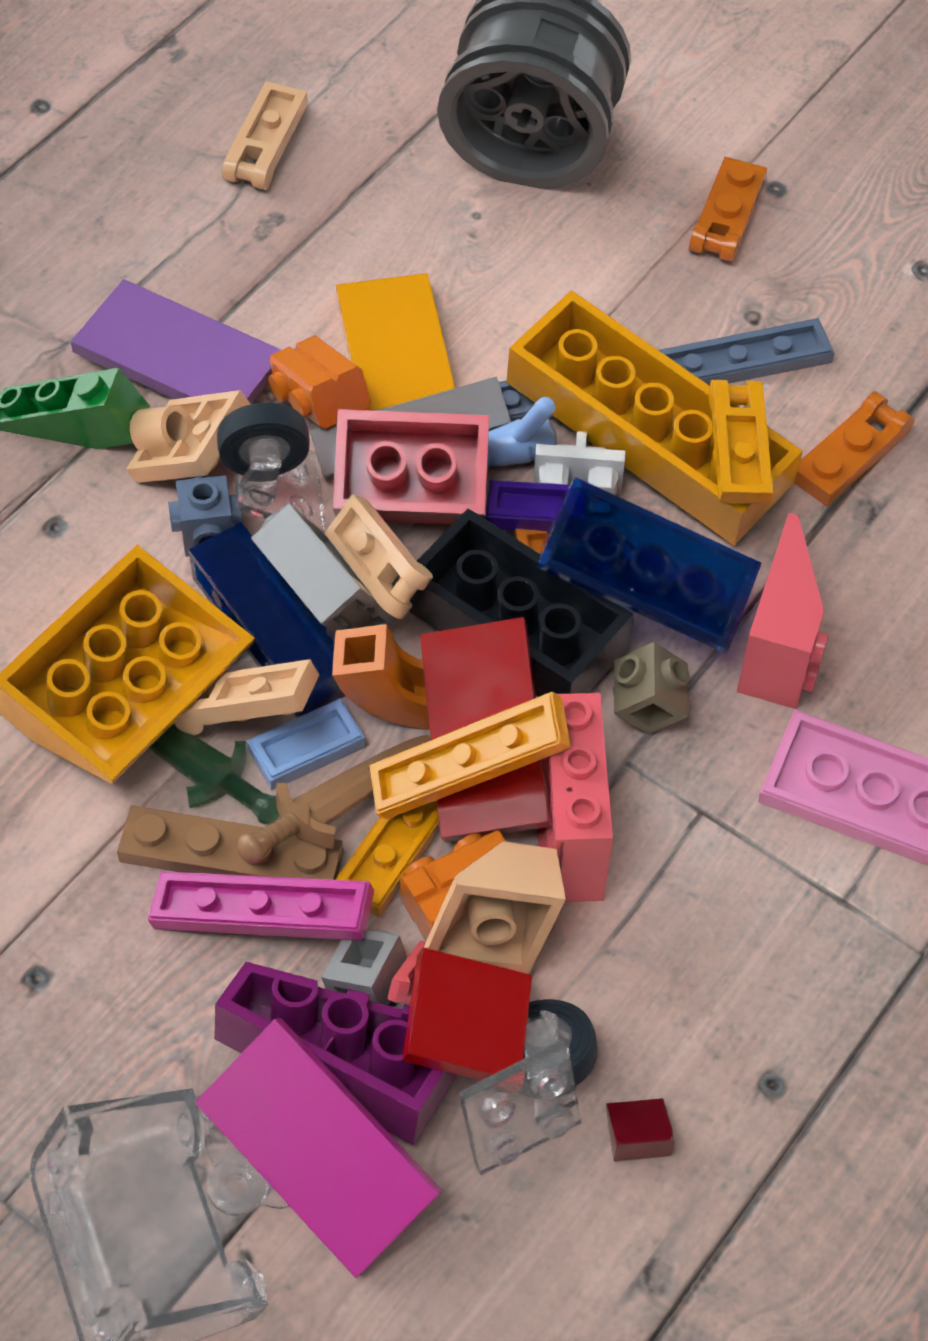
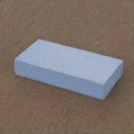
M341 698L247 740V750L270 790L276 789L277 783H289L365 748V737Z

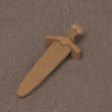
M423 735L402 742L346 770L293 800L288 791V783H277L275 799L280 818L260 831L243 833L239 837L237 844L240 855L249 863H259L270 849L293 835L307 843L310 842L323 848L333 849L337 826L329 824L373 795L369 765L431 741V737Z

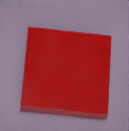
M423 947L416 960L402 1061L514 1088L521 1080L532 975Z

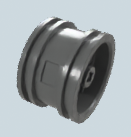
M476 0L467 15L465 26L460 35L457 50L458 57L447 73L445 84L439 96L437 107L439 125L448 144L464 161L476 170L498 181L544 189L562 187L581 180L593 172L603 159L614 122L613 109L621 98L630 68V44L623 27L614 15L597 0Z

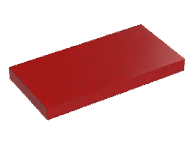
M524 617L420 634L431 740L536 698L527 623ZM543 759L437 800L440 833L444 842L458 841L474 833H479L483 837L496 830L503 834L551 826Z

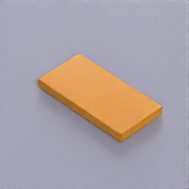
M428 273L336 285V297L351 362L363 371L371 401L368 410L377 411L455 388Z

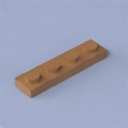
M131 805L117 854L121 863L174 872L335 880L343 853V840L335 839L334 848L329 849L310 842L307 843L293 835L270 849L261 862L253 864L244 860L240 855L237 845L238 839L243 833L257 832L264 827Z

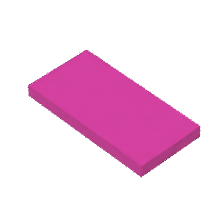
M282 1018L274 1019L195 1101L196 1105L355 1278L362 1275L443 1192Z

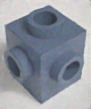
M226 475L213 477L198 476L193 479L176 481L178 501L168 502L172 532L182 531L185 557L235 551L233 525L242 524L239 494L229 495Z

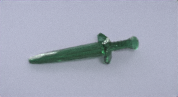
M173 723L149 747L151 751L196 784L195 786L186 787L189 808L208 804L228 794L253 811V814L261 824H271L279 818L280 815L276 807V795L272 796L263 793L241 778L247 757L246 741H235L234 751L230 758L194 735L179 730Z

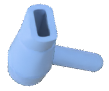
M540 398L522 420L517 419L489 431L487 469L491 466L499 467L530 463L535 461L536 444H557L556 431L549 420L555 411V403L551 398Z

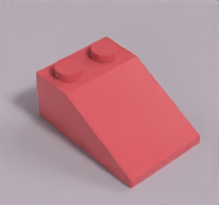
M788 513L750 630L737 687L738 693L797 709L802 690L813 692L829 635L819 631L824 608L798 515Z

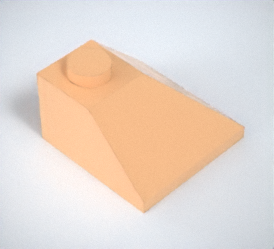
M503 841L454 877L424 948L529 974L566 900L557 849Z

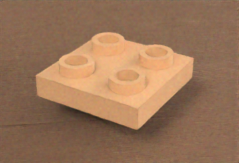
M238 390L172 399L166 406L138 410L132 416L129 429L131 440L138 451L126 470L137 483L208 475L219 461L217 433L221 421L232 411L250 405V402Z

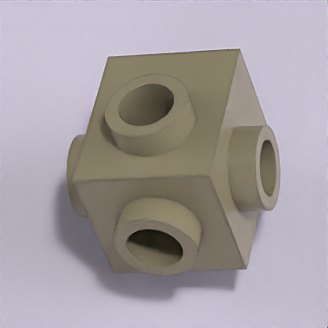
M656 642L641 646L637 650L614 660V714L647 734L689 717L688 683L690 675L688 663Z

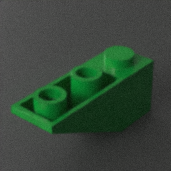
M120 368L89 372L3 388L0 394V431L94 449L133 444L129 431L132 416L138 410L149 408L150 405Z

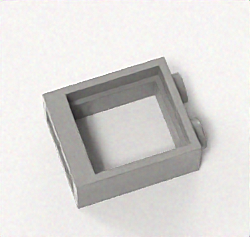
M290 503L281 511L271 514L264 521L262 528L251 537L253 542L318 621L334 634L336 630L384 624L390 627L398 619L381 608L324 532Z

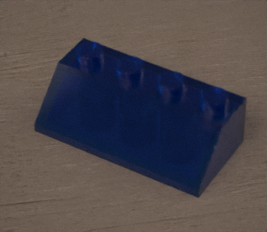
M574 477L560 500L545 535L536 567L726 654L733 641L762 563Z

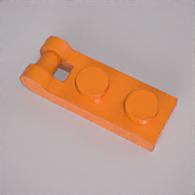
M724 156L699 221L693 229L689 251L703 254L704 250L720 254L719 259L734 262L763 188L767 167Z
M873 391L856 412L800 460L794 483L828 507L908 434L915 422V418L904 410L895 411L887 405V398L877 391ZM875 421L885 427L881 432L871 426Z

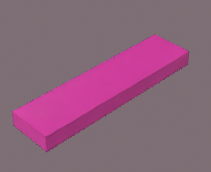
M161 871L148 921L153 929L364 941L374 889L368 881Z

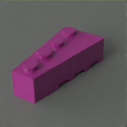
M247 961L215 1003V1040L242 1053L274 1019L282 1018L387 1132L413 1146L457 1077V1074L402 1061L410 1005L404 1004L403 1009L369 1001L370 994L348 989L347 993L318 987L317 980Z

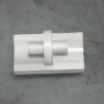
M577 431L576 445L536 444L533 483L589 486L588 503L596 507L609 508L613 504L615 495H621L625 451L586 446L587 432Z

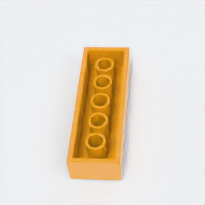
M570 290L509 347L506 383L534 403L542 397L551 398L555 403V411L552 416L576 433L577 431L587 432L586 440L596 447L625 451L624 467L734 546L795 482L803 450L767 426L773 495L770 504L719 503L712 410H710L709 406L710 386L573 290ZM730 405V407H739L738 405Z

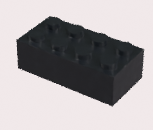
M469 508L417 560V562L432 573L433 578L424 590H417L410 600L412 607L409 612L436 630L443 631L524 617L527 623L534 688L537 697L550 692L555 694L589 693L612 668L614 660L620 658L629 649L634 616L632 612Z

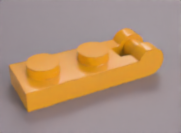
M711 380L709 406L710 410H712L719 503L770 504L773 495L763 383L762 381H746L744 386L728 385L727 380ZM730 405H744V407H730Z

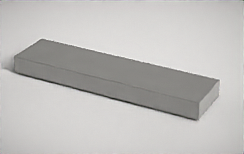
M497 376L377 410L489 415V431L511 422ZM337 424L326 429L322 427L310 429V436L324 479L334 477Z

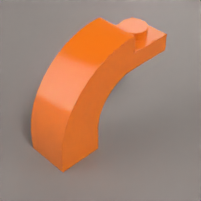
M387 624L336 630L332 676L344 695L358 707L378 718L403 726L430 730L423 661L408 654L397 644Z

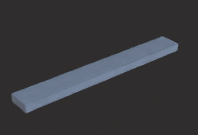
M819 318L659 350L709 386L711 380H727L728 384L829 364L832 363L834 351ZM506 380L500 381L499 385L511 422L517 419L522 420L535 403L506 383ZM551 415L550 418H549V420L557 419V418H555L554 416Z

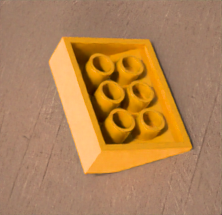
M136 544L0 672V715L33 742L104 781L113 784L254 644L255 638Z

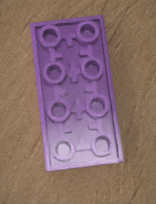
M125 279L119 283L71 340L73 353L108 369L120 368L126 377L173 399L240 390L250 404L255 401L269 383L268 376L273 374L269 363L271 354L281 350Z

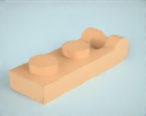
M265 81L226 155L222 167V178L224 180L237 183L242 179L250 181L255 188L268 190L272 182L273 172L308 105L307 91ZM247 158L257 160L256 164L245 161L247 160Z
M355 494L350 496L324 533L381 608L395 618L403 619L412 607L410 600L417 590H424L433 578L432 573L415 560L369 501ZM398 575H400V579L393 587V581Z
M310 659L224 672L174 723L182 732L197 735L203 731L205 725L231 721L242 722L252 718L280 714L290 715L295 712H301L315 686L319 673Z

